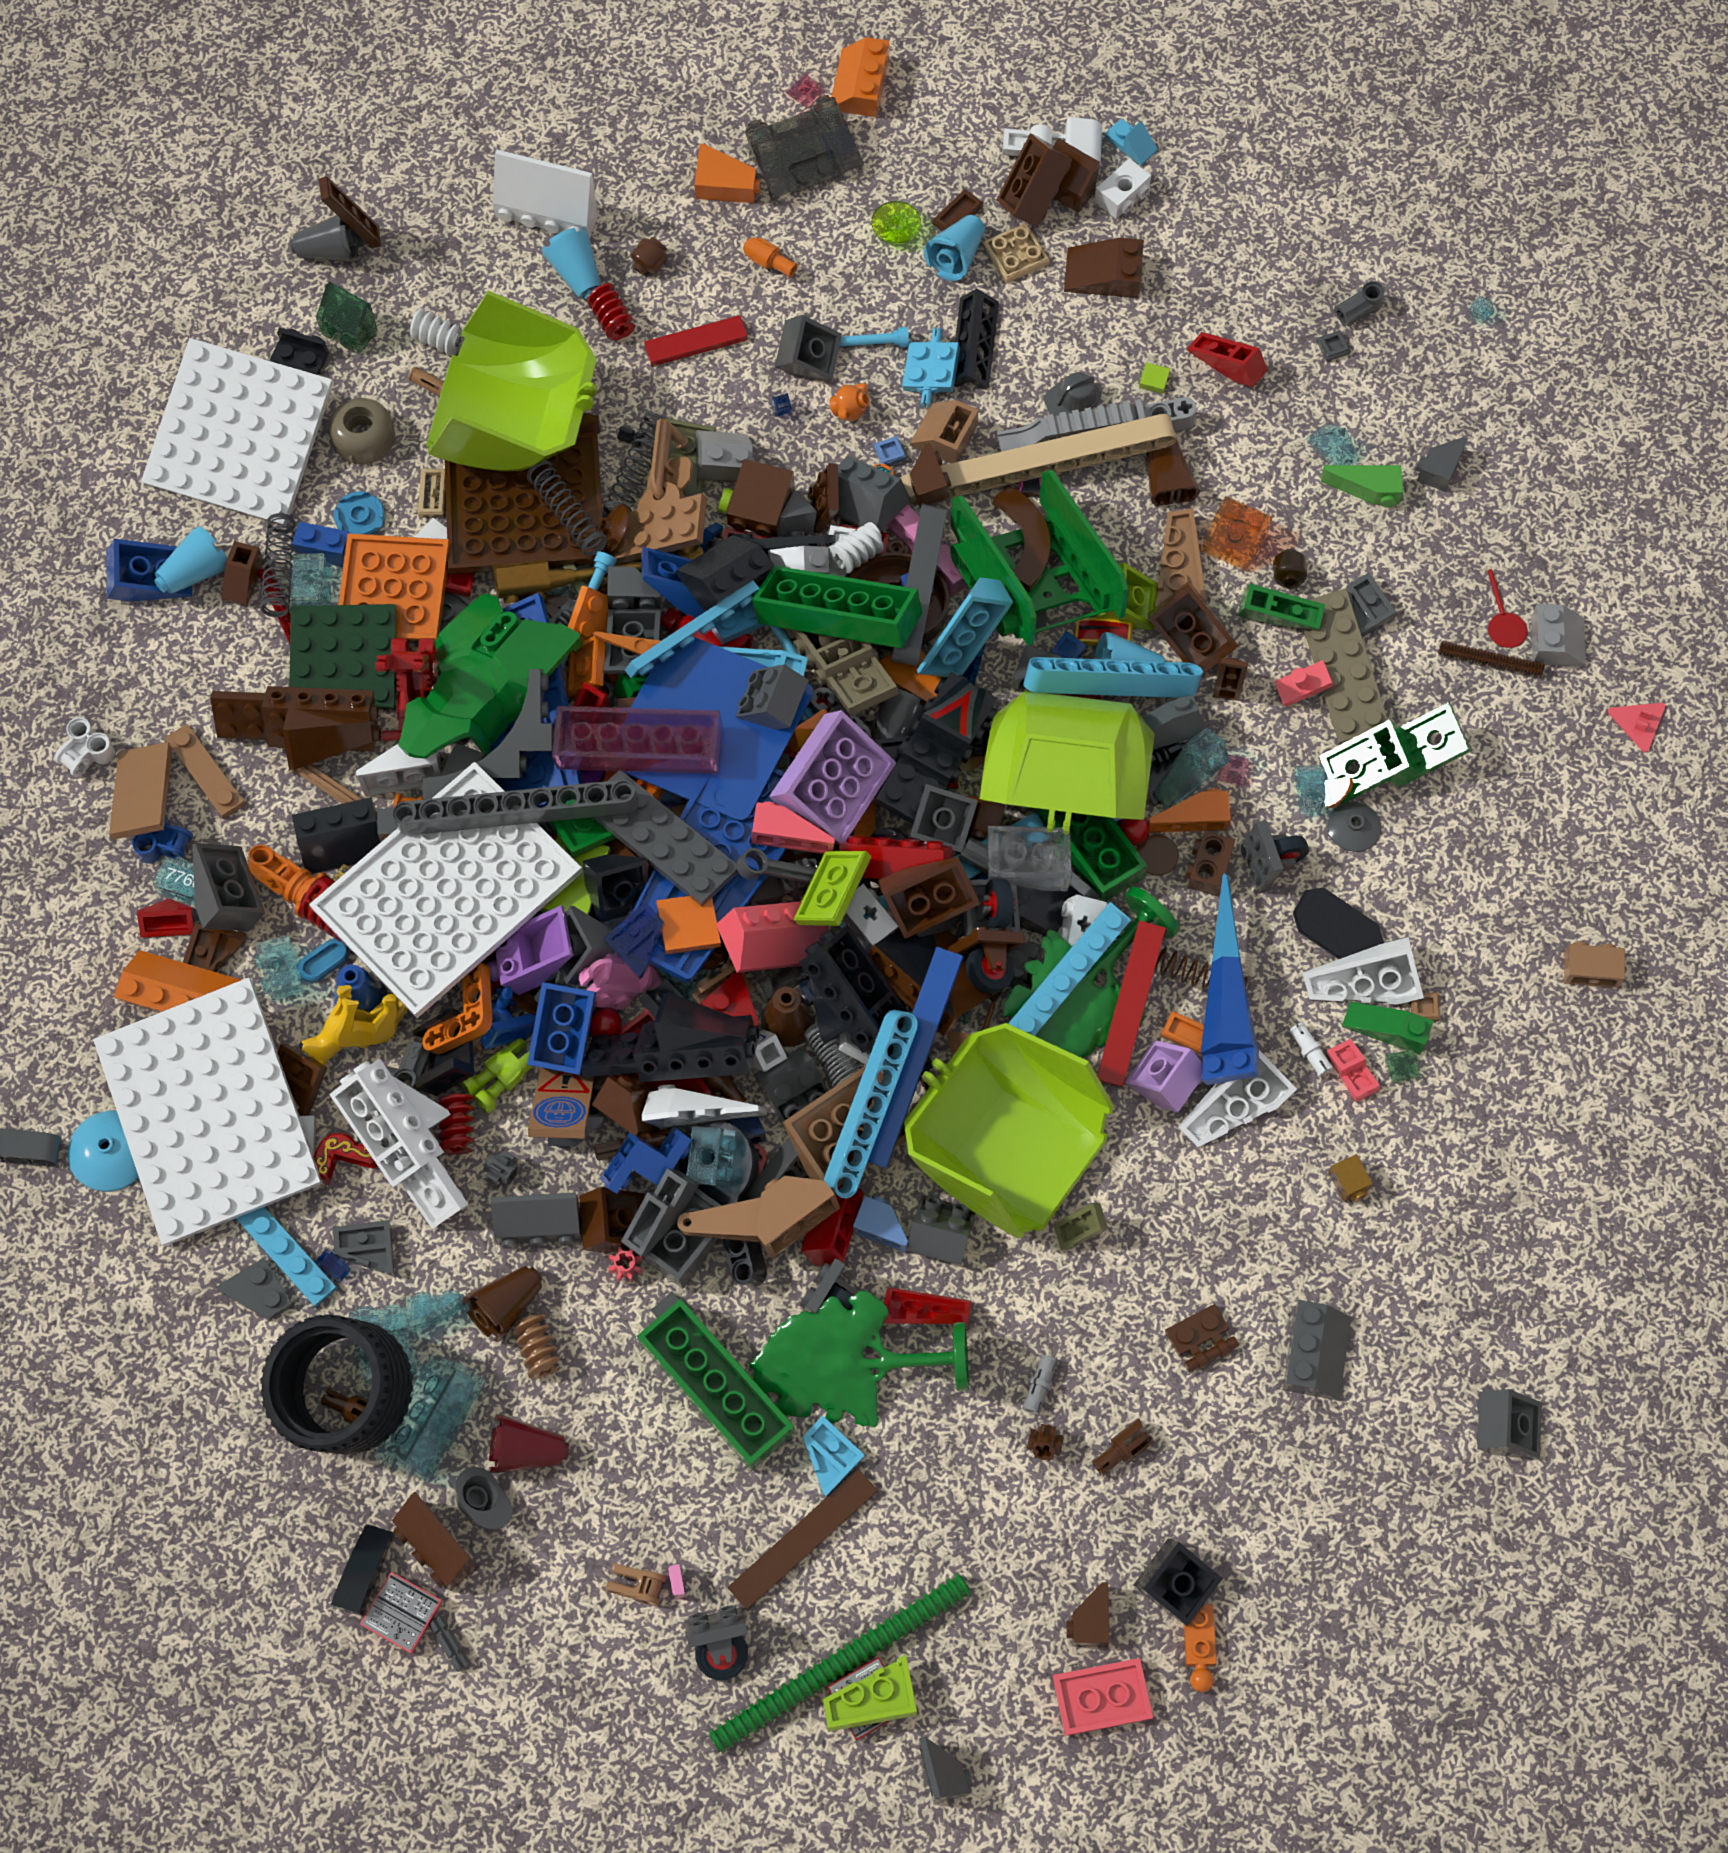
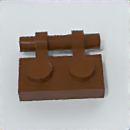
M1215 1304L1165 1329V1334L1177 1355L1181 1356L1189 1351L1192 1356L1191 1359L1184 1362L1188 1372L1197 1368L1201 1370L1207 1367L1208 1362L1220 1356L1222 1358L1231 1354V1350L1239 1346L1234 1336L1225 1341L1222 1339L1220 1334L1228 1331L1229 1327ZM1211 1340L1214 1347L1202 1353L1198 1346Z

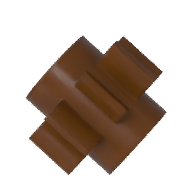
M1041 1424L1037 1430H1030L1027 1449L1033 1450L1034 1458L1050 1461L1054 1454L1060 1456L1064 1436L1058 1435L1056 1426Z

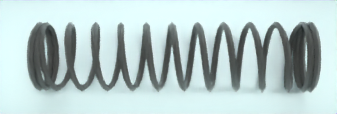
M654 412L644 414V422H641L639 425L641 430L636 432L637 439L632 441L633 448L628 450L629 457L624 459L625 466L620 468L621 475L616 477L617 484L612 486L613 492L608 495L610 501L605 502L603 506L604 511L608 515L611 510L607 507L614 508L617 504H623L612 501L610 498L612 494H616L626 502L636 503L633 497L616 492L614 487L619 485L632 494H640L637 488L620 483L618 478L623 476L635 485H644L642 480L632 475L624 474L622 469L628 468L639 476H648L644 470L627 465L626 460L632 459L642 467L651 468V464L648 461L631 456L630 452L635 450L646 458H653L640 451L653 456L652 452L636 448L634 443L639 441L645 447L653 450V447L644 442L652 445L654 443L649 440L639 439L638 434L643 432L647 437L655 440L654 437L647 434L655 435V432L643 430L642 425L646 423L656 430V423L648 419L647 416L658 420L664 418L663 416ZM637 460L643 461L647 463L649 466L644 465L638 462ZM632 468H634V469H636V470H639V471L643 472L644 474H640V473L636 472L635 470H633ZM628 477L633 478V479L639 481L640 483H637V482H635V481L629 479ZM626 487L632 488V489H634V490L637 491V492L631 491V490L627 489ZM620 495H623V496H625V497H628V498H630V499L633 500V501H630V500H628V499H625L624 497H622V496H620Z
M545 460L530 467L527 479L534 485L535 490L539 492L545 503L550 506V510L561 521V525L566 527V531L571 534L572 539L576 541L585 556H592L601 551L607 543V537L603 532H597L598 525L592 524L593 519L587 517L588 512L582 510V504L576 503L577 497L571 496L572 491L566 489L565 482H560L561 476L555 475L556 469L552 468V464ZM543 464L549 465V468L540 472L536 479H531L532 472L538 466ZM553 470V471H554L553 475L550 476V477H548V476L550 475L551 471ZM553 477L559 478V481L549 489L542 490L544 484ZM559 484L564 485L563 490L559 491L555 496L547 497L549 491L556 488ZM564 491H569L568 497L558 504H552L556 497ZM570 498L575 499V502L567 507L566 510L558 512L561 504ZM547 499H552L550 504L547 502ZM575 505L580 506L578 512L569 518L563 519L567 511ZM581 512L585 513V517L577 524L568 526L572 518ZM584 520H591L589 526L578 533H574L575 528L583 523ZM590 527H596V531L588 538L579 540L582 533ZM601 537V539L597 543H595L592 546L586 547L587 544L591 542L593 539ZM602 539H604L602 544L597 549L591 552H585V549L595 547L602 541Z
M284 513L273 514L267 519L266 556L264 558L265 565L263 566V589L261 591L260 610L270 617H282L289 612L288 602L290 597L288 595L291 592L289 588L291 580L289 578L292 576L290 570L292 569L291 561L293 556L291 554L294 549L292 543H273L270 541L272 537L281 540L291 539L293 542L296 522L293 517ZM284 519L292 522L293 525L292 527L283 525L273 527L271 523L275 520ZM272 530V531L277 532V533H288V532H291V531H292V535H291V536H289V535H287V534H274V535H273L270 531ZM277 536H287L288 538H281ZM276 544H286L288 546H280ZM272 545L280 548L290 547L291 551L290 553L284 550L272 551L269 547ZM275 552H284V553H287V554H279V553H275ZM271 553L278 556L290 555V560L288 561L283 558L271 559L269 555ZM274 560H282V561H286V562H277V561H274ZM271 561L277 564L289 563L290 567L289 569L281 566L270 567L268 563ZM269 570H273V571H276V572H287V571H288V572H289V576H288V577H286V576H284V575H271V576H270L267 572H268ZM269 578L280 581L288 580L289 583L288 585L282 583L270 584L267 580ZM269 586L277 589L287 588L288 592L286 594L280 591L269 592L266 588ZM269 594L272 595V596H275V597L266 598V596L269 595ZM284 596H286V597H287V601H285V600H283V599H281V598H277V597H284ZM268 602L273 605H285L286 610L280 612L272 611L266 608L264 604Z

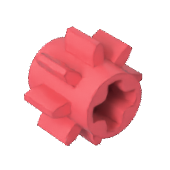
M618 1247V1253L615 1256L609 1255V1260L614 1265L610 1266L608 1270L609 1273L617 1272V1282H620L622 1278H628L630 1282H633L632 1276L635 1273L642 1274V1269L637 1266V1264L643 1261L642 1256L634 1257L632 1249L623 1251L621 1247ZM627 1260L629 1268L624 1269L621 1261Z

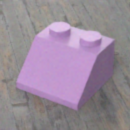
M1154 1040L1124 1083L1158 1107L1178 1113L1193 1090L1201 1082L1203 1063L1189 1048Z

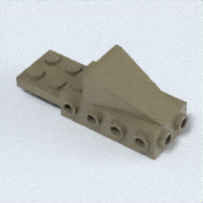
M783 628L789 639L793 640L797 653L808 657L806 665L810 671L815 670V676L820 687L828 688L834 692L850 716L899 694L896 684L879 663V657L873 645L862 641Z

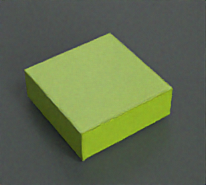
M1146 362L1139 388L1163 394L1170 374V368Z

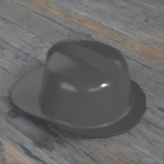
M1076 372L1067 376L1063 382L1049 389L1043 399L1049 414L1058 416L1061 412L1069 414L1072 413V410L1078 409L1081 412L1085 411L1084 408L1091 407L1092 409L1099 403L1101 391L1095 385L1092 375L1089 376L1085 373Z
M480 1467L466 1468L459 1474L456 1480L455 1491L456 1502L461 1512L485 1529L497 1530L505 1527L512 1518L513 1507L494 1476L489 1471Z

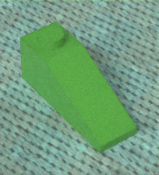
M1324 465L1321 474L1322 483L1371 504H1381L1383 507H1392L1400 504L1403 494L1401 465Z

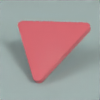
M1652 703L1612 707L1608 709V714L1642 752H1648L1664 712L1665 704Z

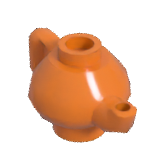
M860 383L841 386L837 390L836 396L830 398V409L833 415L839 416L841 420L852 422L859 419L866 410V407L869 406L868 385Z

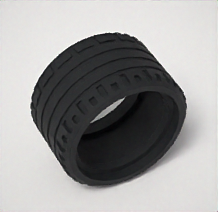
M328 1314L306 1318L304 1322H297L292 1328H288L285 1334L277 1339V1343L271 1347V1352L266 1357L260 1383L262 1384L260 1391L261 1396H263L262 1404L266 1409V1416L270 1418L273 1428H276L281 1436L286 1437L285 1440L299 1448L334 1454H358L369 1451L371 1447L376 1448L383 1441L388 1440L389 1435L394 1434L398 1430L397 1427L404 1421L403 1417L408 1413V1406L412 1400L411 1392H413V1374L410 1371L412 1367L408 1362V1356L406 1352H403V1347L396 1338L376 1324ZM349 1338L356 1342L364 1351L370 1363L372 1390L369 1401L360 1416L342 1430L329 1433L312 1419L306 1408L303 1395L304 1379L311 1361L322 1348L333 1341Z

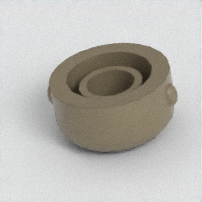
M350 399L338 406L330 418L329 434L333 447L342 459L350 463L369 464L376 462L387 455L394 444L395 430L391 416L382 404L373 399ZM360 424L371 426L362 433L351 432L354 427Z

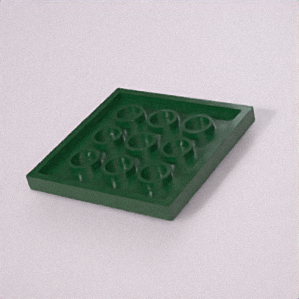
M396 604L291 606L289 687L374 690L375 705H378L379 709H396V673H393L392 669L387 670V672H377L375 665L377 655L391 654L392 638H397Z

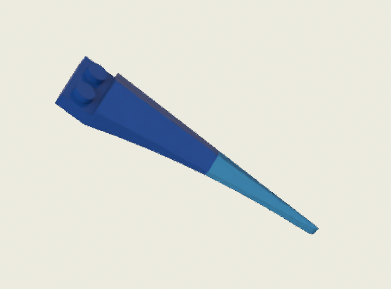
M1225 873L1222 876L1201 1054L1203 1055L1202 1081L1206 1085L1253 1078L1259 1075V1050L1241 964L1230 881Z

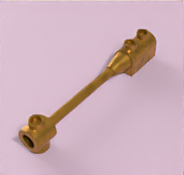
M695 545L675 550L674 555L695 559L703 554V549L701 546ZM545 559L493 566L498 599L503 598L504 603H516L520 601L519 596H532L536 593H539L545 599L546 592H551L553 589L578 580L591 579L595 572V568L581 570L549 569L548 562ZM642 562L614 566L635 567L640 573L642 572Z

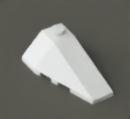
M1409 937L1383 943L1303 972L1308 996L1311 1000H1358L1361 1003L1375 1001L1398 1005L1424 998Z
M1259 1050L1258 1077L1215 1084L1178 1127L1197 1147H1200L1243 1123L1247 1124L1253 1121L1254 1118L1277 1109L1297 1088Z
M662 1085L658 1087V1091L649 1092L642 1113V1121L658 1128L673 1127V1125L684 1126L767 1115V1110L754 1104L675 1088V1085Z

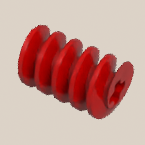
M605 283L591 292L587 302L597 321L601 324L602 330L605 331L607 338L617 341L629 336L634 331L636 325L631 323L632 316L627 314L628 309L623 306V301L619 298L618 292L614 291V285Z
M449 1094L438 1102L439 1105L447 1109L451 1114L438 1124L441 1130L439 1140L442 1141L439 1146L445 1154L456 1155L473 1152V1149L468 1148L467 1145L473 1144L474 1138L466 1137V1134L474 1132L473 1127L466 1126V1124L474 1121L472 1116L466 1115V1113L474 1110L473 1106L466 1105V1102L473 1100L472 1095Z

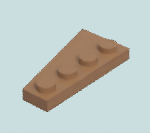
M1193 508L1167 513L1155 607L1188 581L1207 603Z

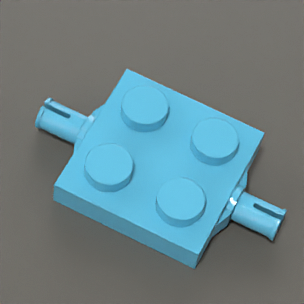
M936 327L932 329L931 341L909 342L902 387L904 391L921 393L920 406L926 408V406L930 408L933 394L953 392L960 346L958 342H941L943 330L938 327L937 329Z

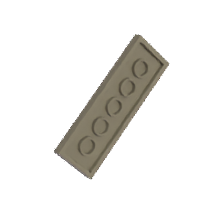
M1346 588L1310 599L1311 601L1325 604L1319 630L1303 628L1314 664L1323 660L1334 684L1333 687L1324 690L1323 694L1339 745L1388 721Z

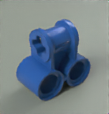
M165 815L164 830L136 835L132 841V846L138 858L147 864L156 862L161 855L175 860H184V851L188 841L192 840L193 833L179 826H171ZM152 845L148 851H142L145 846Z

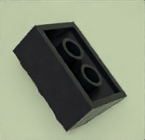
M732 535L680 567L675 573L706 612L752 580L757 583L763 579L775 565L759 544Z
M372 797L292 815L304 868L312 874L357 864L381 843L378 836L377 811Z

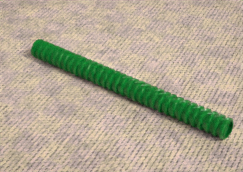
M958 1573L954 1574L952 1580L950 1578L946 1579V1584L940 1583L938 1584V1589L932 1588L930 1594L924 1593L922 1599L916 1598V1603L913 1605L908 1603V1608L905 1610L904 1608L899 1609L900 1613L891 1614L892 1618H885L883 1624L877 1623L875 1629L869 1628L867 1634L861 1633V1638H853V1643H845V1648L836 1649L837 1653L828 1654L829 1658H822L820 1664L814 1663L812 1669L806 1668L804 1674L798 1673L796 1679L790 1678V1683H782V1688L779 1690L774 1688V1693L771 1695L767 1693L765 1694L766 1698L763 1700L761 1698L757 1699V1704L751 1703L749 1704V1709H741V1714H733L734 1718L731 1720L727 1718L725 1720L726 1723L723 1725L719 1723L716 1730L711 1728L709 1735L718 1751L722 1754L725 1753L727 1747L730 1749L734 1747L733 1743H741V1738L744 1736L746 1738L750 1737L749 1733L752 1731L754 1733L758 1732V1727H766V1722H774V1717L780 1718L782 1716L781 1713L784 1711L788 1713L791 1706L796 1708L799 1701L803 1703L806 1701L805 1698L807 1696L813 1697V1692H821V1687L825 1686L827 1688L829 1682L833 1681L835 1683L838 1681L837 1677L839 1676L843 1678L846 1671L852 1672L854 1666L860 1667L862 1661L868 1662V1657H876V1652L879 1650L884 1652V1647L893 1646L892 1642L901 1641V1636L907 1637L909 1631L915 1632L917 1626L923 1627V1622H931V1617H939V1612L943 1611L945 1613L949 1606L953 1608L956 1601L961 1603L964 1596L970 1597L971 1591L963 1577Z

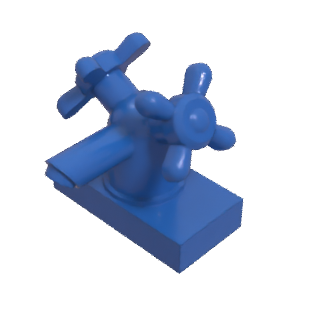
M506 986L504 989L498 987L496 989L497 1000H491L492 1025L480 1041L485 1049L510 1044L520 1037L526 1040L533 1032L535 1015L512 1016L510 1006L516 1005V1003L511 998L513 991L509 986ZM478 992L477 1000L479 999L481 992Z

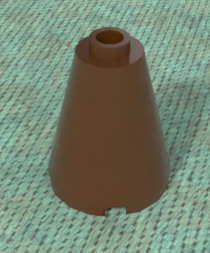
M791 987L778 989L763 1009L761 1015L762 1029L776 1034L782 1047H795L804 1043L807 1040L804 1036L805 1031L816 1023L812 1006Z
M523 1266L468 1293L463 1297V1306L468 1302L470 1310L467 1314L475 1326L485 1336L488 1337L490 1334L496 1336L493 1341L500 1342L541 1290L542 1276L534 1267L528 1268Z

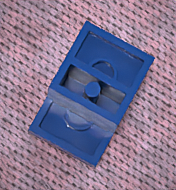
M673 1125L660 1147L657 1148L641 1137L629 1132L600 1179L608 1189L616 1194L620 1188L624 1190L632 1179L630 1174L632 1170L658 1186L666 1169H675L674 1167L678 1160H683L691 1149L690 1142L692 1139L681 1129Z

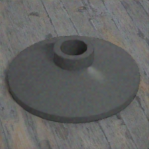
M1347 802L1339 805L1332 811L1328 819L1327 827L1331 839L1336 845L1347 851L1359 852L1367 850L1378 841L1381 834V822L1376 812L1369 806L1359 802ZM1352 820H1357V821H1359V822H1360V826H1354V825H1352L1351 821H1352Z

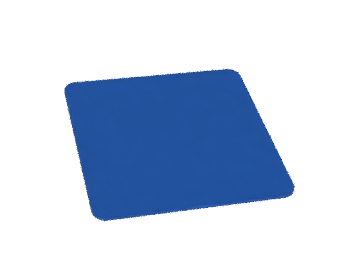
M694 637L695 640L684 649L680 645L673 650L675 654L662 663L660 659L655 662L654 668L650 671L605 754V762L611 768L618 771L621 770L630 776L687 800H690L710 768L712 774L695 803L706 808L716 809L719 813L735 820L743 821L751 815L813 697V688L807 683L790 728L775 730L736 718L735 716L739 709L738 703L745 694L749 676L754 670L767 668V666ZM716 788H719L715 794L716 801L726 806H718L713 802L712 794Z

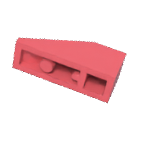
M757 802L751 844L824 854L825 851H833L835 838L785 806H779L774 802Z

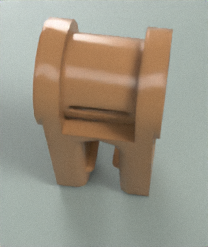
M613 1563L611 1571L614 1575L623 1577L626 1580L638 1581V1585L631 1587L620 1584L619 1581L616 1583L609 1581L605 1588L607 1592L628 1597L643 1604L659 1606L660 1600L658 1596L661 1585L666 1582V1576L653 1571L639 1570Z

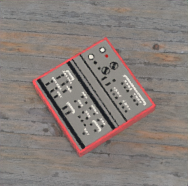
M391 1572L360 1625L408 1653L413 1654L443 1601Z

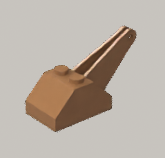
M784 1176L781 1179L775 1178L765 1186V1190L761 1193L760 1198L683 1213L679 1216L677 1225L680 1231L687 1236L760 1242L770 1258L773 1259L838 1211L840 1206L834 1192L825 1181ZM687 1222H691L690 1226H685Z

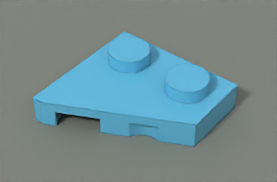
M824 1416L803 1436V1441L825 1497L829 1496L865 1458V1455Z

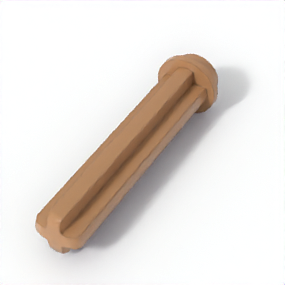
M312 764L291 770L292 774H299L342 804L362 799Z

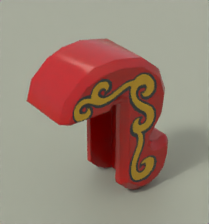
M344 1133L330 1134L321 1140L314 1154V1160L321 1180L328 1186L330 1185L338 1160L371 1169L378 1167L363 1143L358 1145L351 1136Z

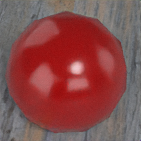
M1145 817L1144 820L1121 819L1117 823L1133 846L1143 843L1150 832L1149 822Z
M606 1007L593 1011L589 1030L592 1037L602 1034L615 1035L622 1028V1020L614 1009Z

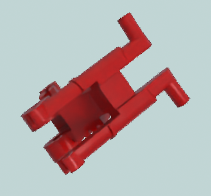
M392 638L391 654L377 655L376 671L387 672V670L392 669L393 673H397L398 730L382 731V741L400 740L406 714V704L418 697L427 698L432 690V686L434 687L437 678L432 667L434 663L435 668L437 663L435 638H420L418 652H411L410 643L407 638Z

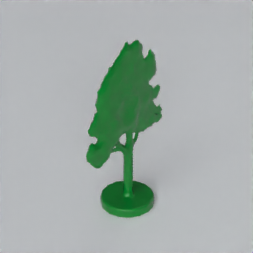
M1132 886L1124 896L1126 903L1137 916L1136 920L1101 955L1036 1033V1037L1081 1058L1093 1054L1096 1046L1103 1047L1106 1044L1121 988L1113 974V968L1118 957L1133 942L1138 922L1143 921L1165 927L1163 936L1165 938L1172 939L1180 931L1178 922L1166 907L1152 895L1138 887ZM1048 930L1046 937H1042L1040 948L1045 949L1043 964L1038 959L1025 963V971L1032 974L1033 986L1031 990L1020 984L1014 986L1003 1005V1016L1005 1018L1008 1016L1013 1017L1072 947L1060 937L1058 932ZM1104 969L1107 981L1104 987H1099L1095 985L1094 980ZM1144 1007V1011H1143V1014H1142V1018H1141L1140 1025H1141L1142 1022L1144 1021L1145 1007Z
M858 1291L854 1296L849 1297V1302L853 1306L852 1310H847L838 1298L830 1296L818 1308L815 1314L803 1311L798 1315L789 1316L787 1321L781 1323L775 1332L769 1336V1341L762 1347L754 1360L749 1363V1367L754 1369L753 1380L763 1392H773L781 1395L778 1403L775 1405L784 1415L806 1418L810 1416L813 1403H818L822 1409L827 1411L825 1418L830 1423L840 1421L843 1418L844 1410L856 1418L855 1424L863 1427H876L879 1420L877 1416L878 1388L876 1387V1382L885 1377L888 1371L896 1368L954 1366L957 1391H969L968 1346L965 1322H955L953 1324V1351L916 1354L890 1352L884 1348L879 1334V1330L882 1328L888 1315L887 1306L869 1291ZM867 1346L874 1348L881 1355V1358H864V1348ZM879 1369V1373L871 1374V1370Z

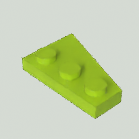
M906 1654L887 1667L875 1670L872 1675L857 1683L853 1682L825 1697L823 1704L828 1732L917 1716Z

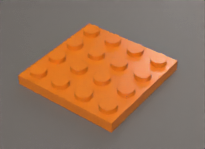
M347 533L338 605L396 604L397 638H407L408 641H419L420 638H435L436 641L441 628L450 540Z

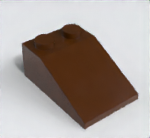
M1114 238L1068 247L1064 292L1138 298L1144 240Z
M1189 581L1148 613L1149 621L1184 663L1198 665L1203 670V674L1219 662V658H1225L1239 647Z
M959 857L904 868L878 880L884 898L905 939L980 905V901Z

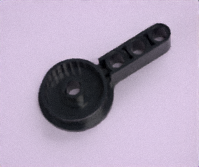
M715 1121L700 1126L689 1136L692 1139L690 1142L691 1149L683 1160H679V1171L699 1184L698 1189L722 1206L746 1201V1199H742V1196L750 1190L758 1173V1155L754 1144L740 1128L733 1124ZM724 1160V1167L721 1169V1163ZM722 1239L733 1281L740 1285H761L766 1279L767 1269L760 1242L743 1241L744 1247L741 1250V1240ZM749 1267H750L751 1273H750V1276H749V1278H748L747 1272H748V1269H749Z

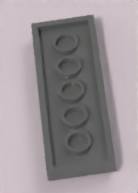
M619 770L608 780L630 781L635 787L639 805L632 813L592 818L639 857L647 859V863L684 894L695 900L701 907L739 873L735 862L623 771ZM624 794L619 799L625 800L630 797V794ZM596 797L592 802H600L603 797Z

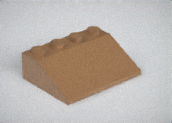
M866 1065L782 1122L810 1179L824 1181L826 1171ZM881 1071L879 1072L877 1077L878 1083H880L884 1077ZM873 1097L867 1103L869 1110L874 1104ZM863 1124L858 1127V1136L862 1135L864 1131ZM904 1124L895 1147L906 1141ZM853 1150L848 1154V1163L854 1158ZM867 1162L865 1168H867L868 1166H870L871 1163ZM843 1177L839 1179L837 1188L844 1184Z

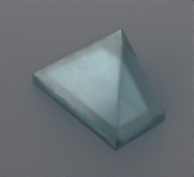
M1324 424L1306 438V441L1330 465H1353L1359 460L1346 428Z

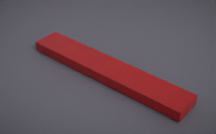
M1143 921L1138 922L1097 1077L1101 1082L1119 1087L1124 1085L1165 933V927Z

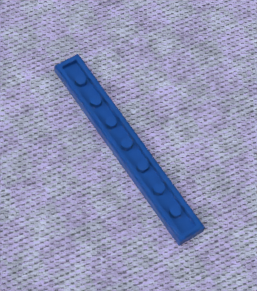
M939 947L935 949L912 1013L918 1022L917 1031L869 1156L868 1162L885 1169L888 1168L964 958L962 955Z

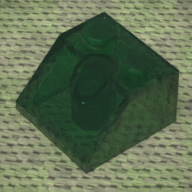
M330 281L326 284L316 315L319 331L326 338L331 339L333 337L337 339L346 349H355L361 353L378 332L371 304Z

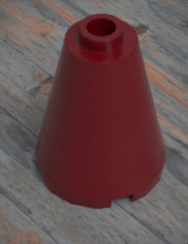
M495 1415L494 1421L500 1422L497 1428H492L489 1461L494 1462V1467H489V1473L496 1474L561 1465L562 1459H568L569 1442H564L563 1435L504 1415Z

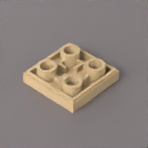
M1027 223L982 242V247L1005 284L1049 265L1050 262Z

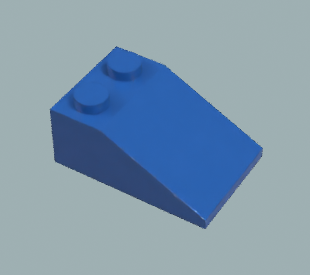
M113 539L106 551L107 599L143 601L191 597L192 586L170 594L167 591L163 593L154 581L156 579L155 572L178 546Z
M642 547V580L684 614L690 615L693 618L703 614L705 611L675 573L677 569L693 559Z

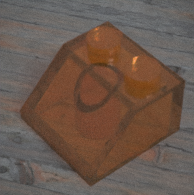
M1225 496L1214 516L1201 551L1248 572L1269 532L1272 516Z

